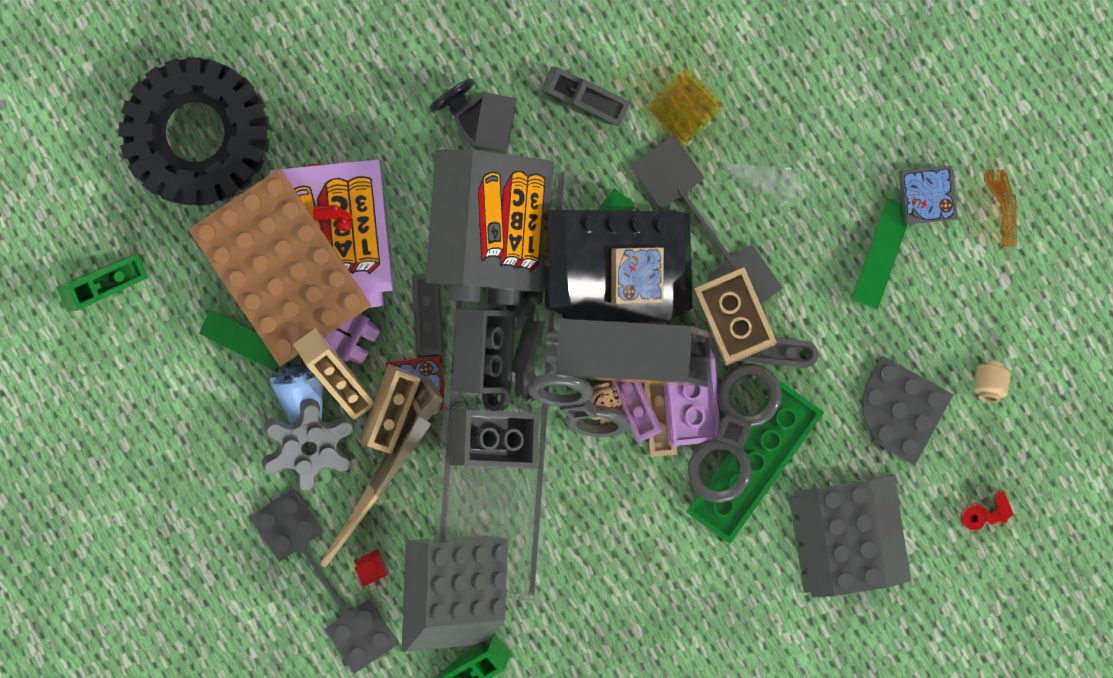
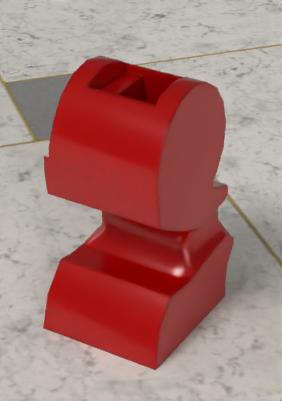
M1000 489L995 493L993 501L996 507L991 512L978 503L966 506L961 512L962 524L969 530L975 531L981 529L986 521L990 525L1007 523L1008 519L1014 516V513L1004 490Z

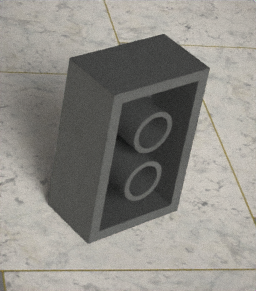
M457 308L454 320L455 344L453 346L454 364L451 375L452 391L510 393L514 311Z
M451 410L449 465L537 469L539 414Z

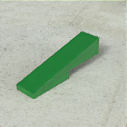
M887 200L850 300L873 309H878L907 225H904L902 204Z

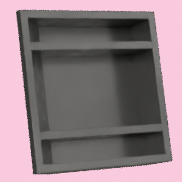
M481 535L406 540L402 625L403 652L485 644L505 621L508 538Z

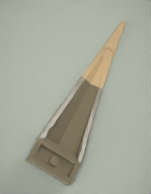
M426 375L421 377L392 454L384 452L356 508L319 565L326 568L437 421L432 415H436L439 412L443 398L433 380Z

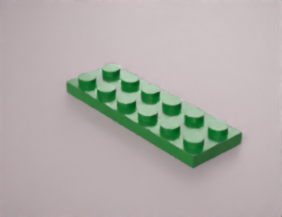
M779 381L782 396L778 410L767 422L751 428L743 449L750 458L752 468L750 482L744 492L735 499L722 503L707 501L700 495H697L686 513L729 544L824 414V411L782 381ZM770 395L765 400V402L756 414L760 413L765 409V407L769 403ZM731 452L727 453L705 484V487L720 492L728 490L735 485L739 478L740 465L734 454Z

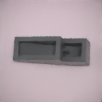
M551 66L541 88L542 92L616 126L621 125L631 103L585 79H581L561 68Z

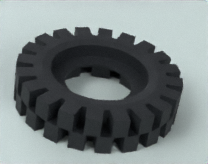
M187 57L183 60L174 59L164 62V66L160 68L154 67L145 74L146 78L142 82L137 81L130 91L133 94L130 101L125 100L121 111L122 114H125L124 121L119 122V136L123 137L124 143L120 145L123 158L128 159L130 163L129 170L136 179H140L143 182L142 186L152 194L161 196L164 200L183 205L199 206L211 205L217 201H225L235 196L234 193L238 190H244L252 182L251 177L254 173H259L265 162L262 158L264 152L268 153L270 139H267V130H270L269 116H266L264 112L266 106L261 96L255 92V87L249 80L227 65L200 57ZM192 102L204 103L212 107L219 114L224 125V139L219 150L210 158L198 162L187 161L177 156L170 148L166 137V127L170 116L180 106Z

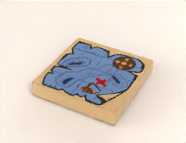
M611 248V303L664 302V248Z

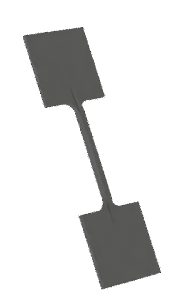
M674 134L630 165L660 209H663L675 199L685 200L725 256V262L708 275L712 281L745 267L760 304L783 288L752 244L739 254L730 255L688 198L689 190L705 178Z
M292 488L249 517L279 562L292 553L299 551L305 555L342 611L341 618L324 630L354 674L399 644L370 599L355 609L345 608L309 555L307 544L324 531L295 488Z

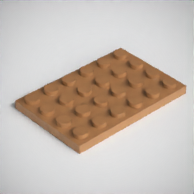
M281 168L188 229L279 366H282L299 354L293 344L316 328L324 338L372 306Z

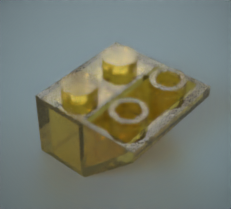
M686 67L655 98L647 109L685 146L725 105Z

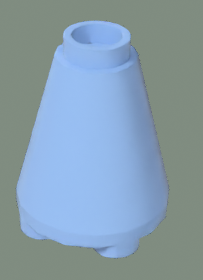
M300 364L285 367V373H276L269 376L271 387L289 423L295 422L299 418L300 405L307 399H314L319 403V417L322 419L324 385L308 367L301 369Z

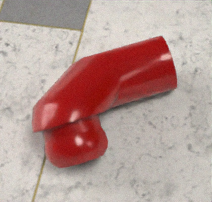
M327 205L313 208L315 220L333 219L337 221V228L340 231H349L352 228V215L339 206Z

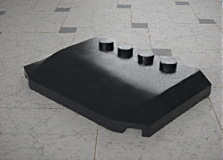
M604 210L543 211L546 309L553 310L562 315V318L571 320L664 322L671 321L693 308L690 213ZM611 248H664V302L612 304Z

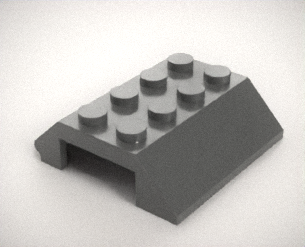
M895 475L821 488L800 489L795 491L796 496L789 497L792 515H799L800 519L793 520L796 542H803L804 546L797 547L800 569L807 568L808 573L801 574L804 593L811 592L812 597L838 596L889 588L911 581Z

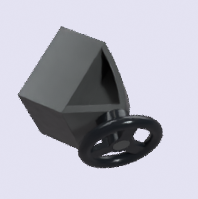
M468 78L445 92L429 106V111L432 113L449 106L448 110L455 116L454 119L460 132L474 149L507 154L516 108V98L483 92L473 101L469 102L464 94L474 86L475 81L472 78Z

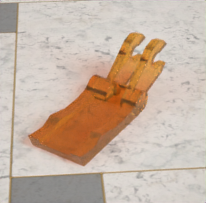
M988 169L984 174V182L995 195L1002 208L1001 248H1011L1017 245L1016 195L1012 193L1007 173L1003 169L1001 171L997 170L996 181L994 169L991 171Z

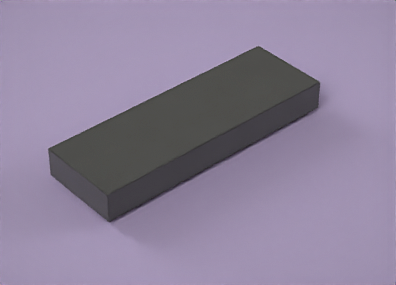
M426 274L412 275L416 355L444 354L440 284L425 283Z

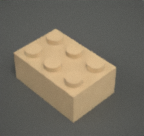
M745 267L694 288L693 292L725 366L774 346L777 343Z

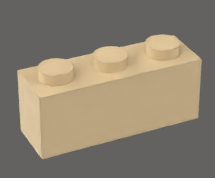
M388 364L374 400L375 405L370 410L359 438L365 445L392 454L421 378L410 371Z

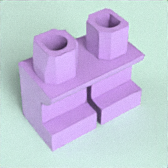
M360 313L339 327V329L351 334V337L336 329L324 337V339L342 360L363 364L369 352L357 346L361 336L375 343L381 329L370 322L371 319Z

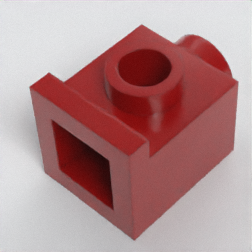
M378 549L353 560L355 563L354 569L363 587L389 574Z

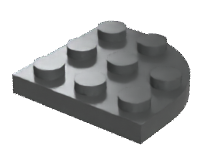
M881 356L864 390L862 407L865 422L873 438L883 448L916 465L954 394L894 361Z

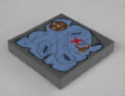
M953 166L898 171L904 225L958 219Z

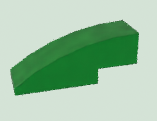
M210 309L199 332L200 335L278 372L279 364L255 330Z

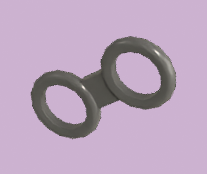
M752 363L736 366L726 373L720 383L718 401L725 418L717 438L706 441L699 446L691 456L688 467L691 486L698 495L707 501L722 503L733 500L744 492L750 482L752 468L750 458L743 449L752 427L762 425L774 416L780 406L782 396L779 381L773 372L764 366ZM757 375L763 378L769 386V403L763 411L756 415H741L730 404V388L742 376ZM726 450L734 454L739 461V478L735 485L728 490L720 492L710 490L705 487L700 479V464L710 452Z
M551 373L536 376L529 381L527 391L531 397L541 403L560 406V410L566 415L565 423L567 426L579 434L592 437H612L622 434L629 427L630 421L624 413L610 407L594 405L590 401L593 394L591 385L579 377L569 374ZM550 385H561L574 388L580 392L571 395H559L546 392L541 388ZM600 417L612 420L615 424L596 426L583 423L579 419Z

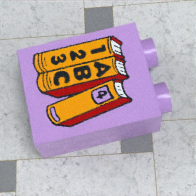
M382 160L281 169L312 216L314 207L337 205L352 215V228L349 231H340L337 228V221L333 219L315 221L371 303V307L385 306L383 291H393L395 283Z

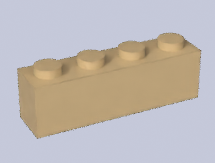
M316 328L293 344L306 366L353 420L375 405L360 380Z

